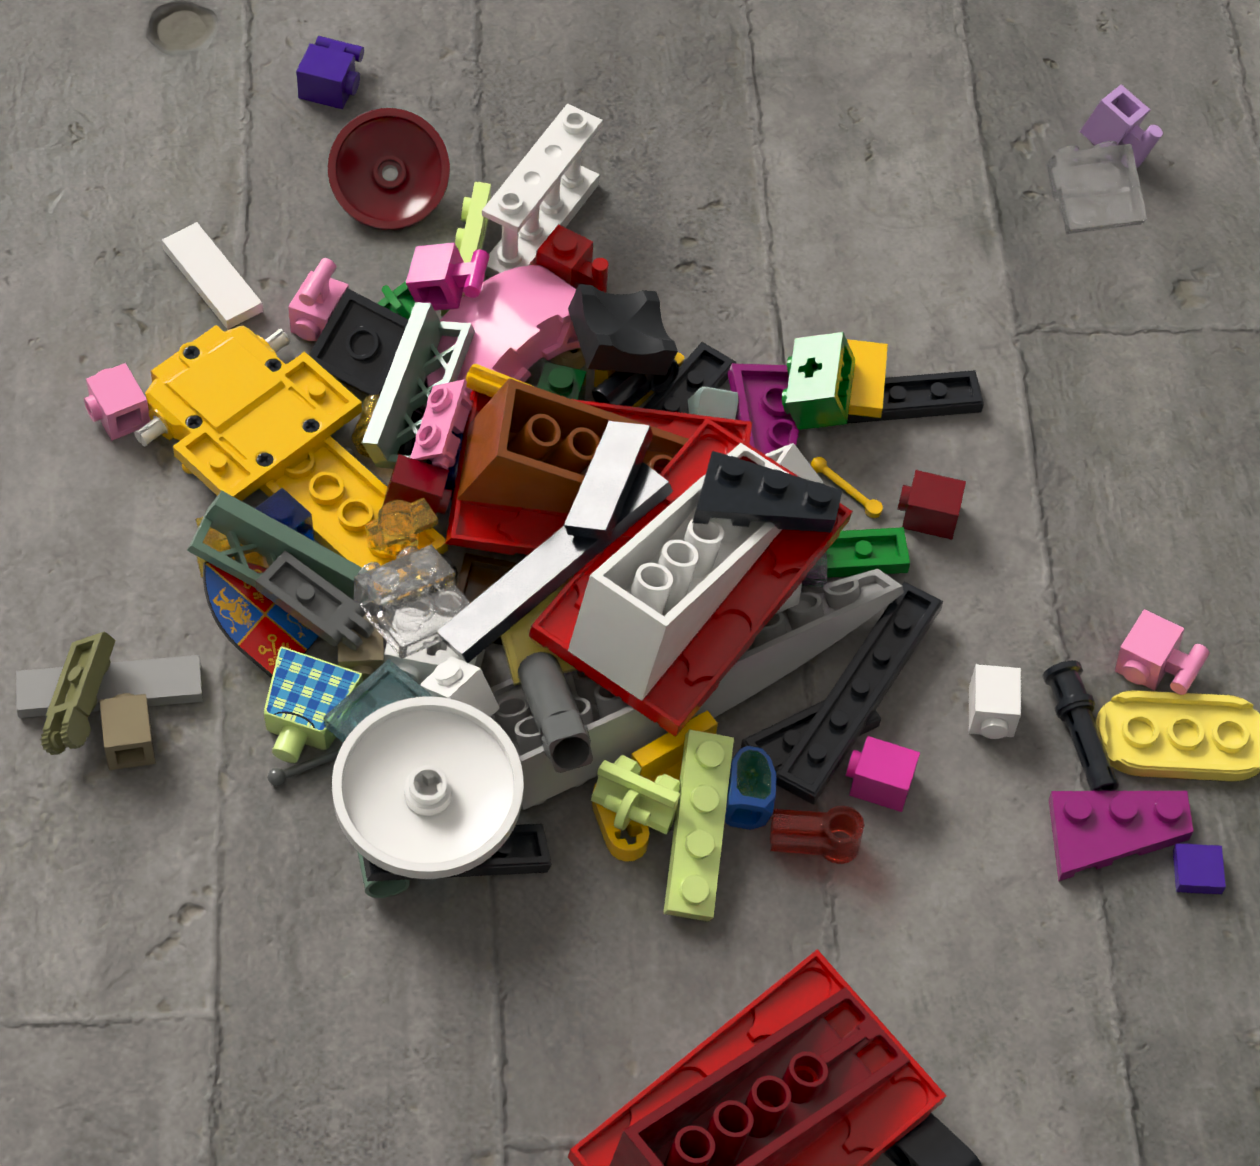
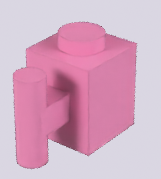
M323 258L315 271H310L288 306L291 333L297 334L306 341L317 342L346 289H349V284L331 278L336 269V264L332 260Z
M1144 609L1120 647L1115 672L1123 675L1134 684L1144 685L1154 691L1165 673L1168 672L1175 676L1170 684L1171 689L1177 694L1184 695L1187 693L1210 652L1201 644H1195L1189 654L1179 651L1184 628Z

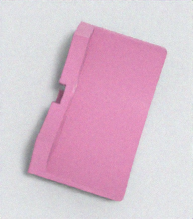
M528 265L504 271L483 282L480 295L476 298L464 295L461 298L459 308L450 309L440 320L444 322L471 323L475 330L457 381L466 379L470 367L473 364H479L525 382L531 376L528 369L542 357L549 361L563 352L580 348L568 311L576 289L547 268L540 265ZM442 336L437 347L438 352L442 353L455 345L458 337ZM443 367L426 377L428 387L443 379L445 374ZM466 386L465 391L470 394L472 389Z

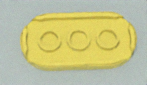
M1125 691L1112 697L1110 702L1106 703L1105 706L1103 705L1095 720L1111 766L1128 775L1242 781L1260 773V714L1253 709L1254 705L1240 697L1195 693L1180 695L1175 692Z

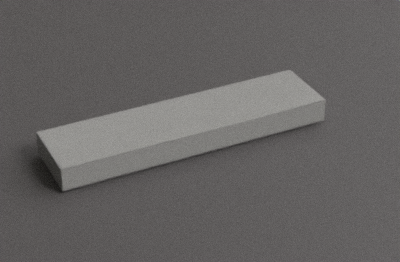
M200 655L111 662L109 669L103 676L97 693V704L92 712L100 711L99 700L113 698L122 693L146 694L148 707L203 702ZM63 667L16 671V710L18 718L46 716Z

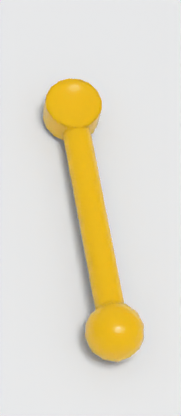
M813 458L810 465L815 472L823 473L862 504L868 517L878 518L881 515L883 505L880 501L866 498L831 470L824 458Z

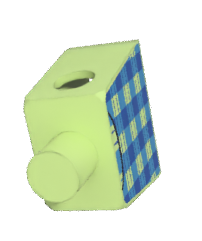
M281 646L264 708L266 729L273 734L279 735L272 749L273 755L285 762L297 763L305 744L320 750H327L363 697L362 673Z

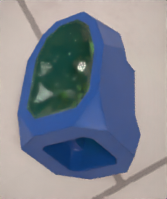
M745 746L739 749L732 757L725 823L732 827L751 830L765 826L773 814L776 798V772L771 758L762 748Z

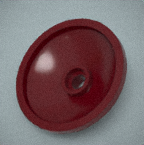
M380 108L357 116L340 131L330 150L328 177L336 200L352 218L372 228L397 230L419 223L437 208L448 187L450 162L442 138L426 120L406 110ZM393 168L397 170V178L393 181L385 180L383 173L386 169Z

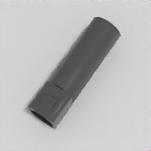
M537 652L527 656L520 663L518 678L541 736L545 755L551 759L554 770L558 773L591 764L593 755L590 747L591 740L587 724L583 723L557 658L546 652Z

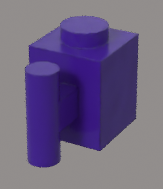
M318 36L315 44H309L296 70L298 98L343 110L349 96H354L358 90L360 73L355 72V61H362L364 47Z

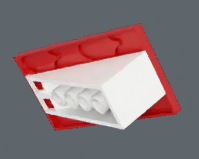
M706 418L660 473L662 477L669 481L673 492L575 573L531 625L529 632L530 638L543 647L549 648V651L578 671H583L587 677L616 697L622 698V701L654 723L657 722L660 727L675 737L717 689L720 681L752 645L755 637L804 581L807 573L839 537L840 532L849 522L853 512L840 503L831 533L778 529L772 522L751 521L749 527L732 526L731 519L710 518L708 524L692 523L712 451L797 476L709 418Z

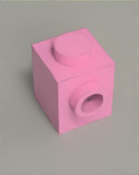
M126 363L114 368L104 369L96 375L86 378L89 396L84 398L85 407L93 422L101 421L111 441L135 432L150 422L147 399Z

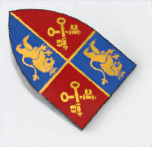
M209 562L203 563L204 592L211 614L219 629L241 653L270 678L273 676L281 646L305 654L319 636L257 591L255 587ZM247 562L249 568L257 573H263L267 569L263 566Z

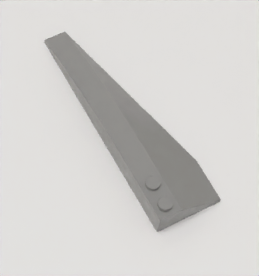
M875 569L823 585L824 592L819 594L802 593L801 591L799 604L775 614L755 637L752 645L724 676L717 689L692 718L706 710L714 718L794 671L903 594V586L881 570ZM576 670L564 673L583 723L587 724L593 761L587 766L558 773L554 770L551 759L545 755L541 736L521 684L514 686L511 678L490 688L500 707L491 718L501 726L511 739L522 765L524 783L522 810L540 805L547 799L572 787L583 785L587 780L598 776V768L604 760L614 763L622 755L631 759L633 752L668 732L660 727L657 722L654 723L622 701V698L616 697L587 677L583 671Z

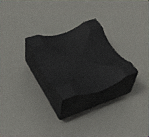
M578 285L568 311L587 368L601 371L666 375L678 350L675 341L667 335L664 329L657 292L642 290L631 294H610L596 289L593 285Z

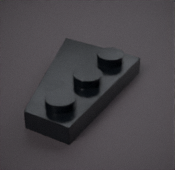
M712 451L692 523L708 524L710 518L731 519L732 526L749 527L751 521L772 522L778 529L831 533L836 521L842 490L784 473L777 469L751 463L734 456Z

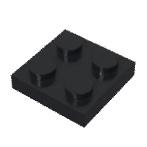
M347 288L309 356L334 378L378 401L408 319Z

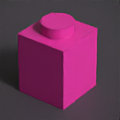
M867 736L862 752L853 750L845 776L853 778L849 796L902 812L915 774L920 752Z

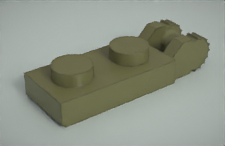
M105 631L72 642L46 713L47 719L42 730V738L40 739L43 750H46L50 755L60 754L66 751L65 748L67 747L70 749L80 748L85 745L86 737H89L91 727L87 717L90 716V713L97 704V693L103 676L110 667V656L116 642Z

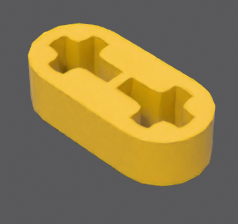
M592 801L594 814L611 855L618 860L626 862L641 858L647 851L650 835L649 827L631 820L626 828L631 837L636 836L634 844L628 845L626 839H620L621 830L614 827L617 813Z

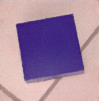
M1176 843L1173 849L1176 892L1222 895L1226 888L1222 846Z

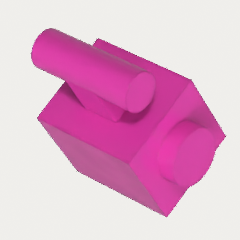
M455 243L417 246L406 285L415 302L431 303L435 311L458 309L463 292L470 298H476L480 295L489 261V254L481 249L475 250L471 262L464 263Z

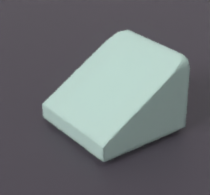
M701 387L688 399L689 414L727 419L736 418L738 407L737 392Z

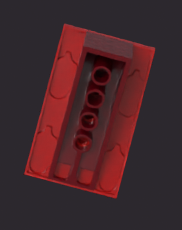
M817 949L572 1147L569 1151L568 1159L574 1166H870L882 1153L924 1121L932 1111L943 1103L947 1095Z

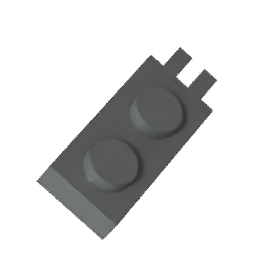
M284 551L256 580L257 591L332 646H337L342 642L350 649L356 651L363 644V641L352 629L365 638H368L374 632L373 626L363 618L366 612L358 603L287 551Z

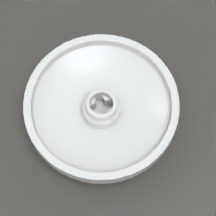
M414 697L388 704L376 710L361 721L348 735L334 764L332 775L333 804L337 820L346 838L363 857L376 866L409 878H445L463 873L482 864L496 853L509 838L522 808L523 771L519 755L511 739L499 724L481 710L449 698Z

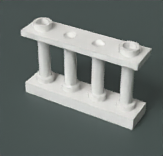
M567 104L482 209V216L502 225V238L489 254L485 276L491 278L510 269L536 265V251L558 224L566 228L598 187L599 174L581 166V152L602 127V119Z

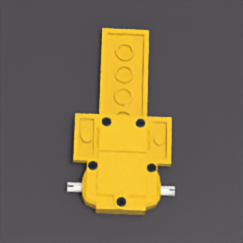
M215 325L194 341L183 344L177 353L150 371L152 384L145 392L151 421L134 432L139 443L142 442L143 446H147L160 435L169 440L172 438L180 440L173 446L174 456L217 496L221 491H224L242 501L260 488L322 546L378 576L379 580L373 593L382 601L401 586V580L407 575H416L435 560V557L448 551V544H445L446 539L433 527L431 529L380 513L387 486L330 436L362 413V402L306 352H303L288 364L280 360L276 352L290 344L288 335L285 332L283 333L282 329H278L277 332L264 340L245 326L223 331Z

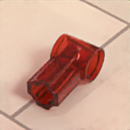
M845 805L836 806L828 812L773 809L770 851L822 855L832 863H848L858 855L865 827L864 819L857 810ZM833 832H845L850 835V838H838L833 835Z

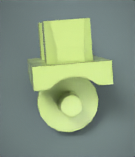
M624 755L620 756L614 763L604 760L598 768V780L591 801L617 813L614 827L622 831L633 820L667 834L672 827L680 793H678L681 785L680 781L666 774L659 775L654 782L640 776L641 767L638 762Z

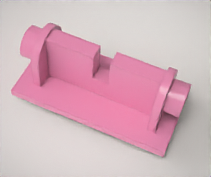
M465 379L432 387L410 458L415 460L429 459L432 462L431 465L447 470L449 467L454 466L460 439L452 431L456 434L463 433L469 411L473 405L470 400L471 395L465 391L467 384Z

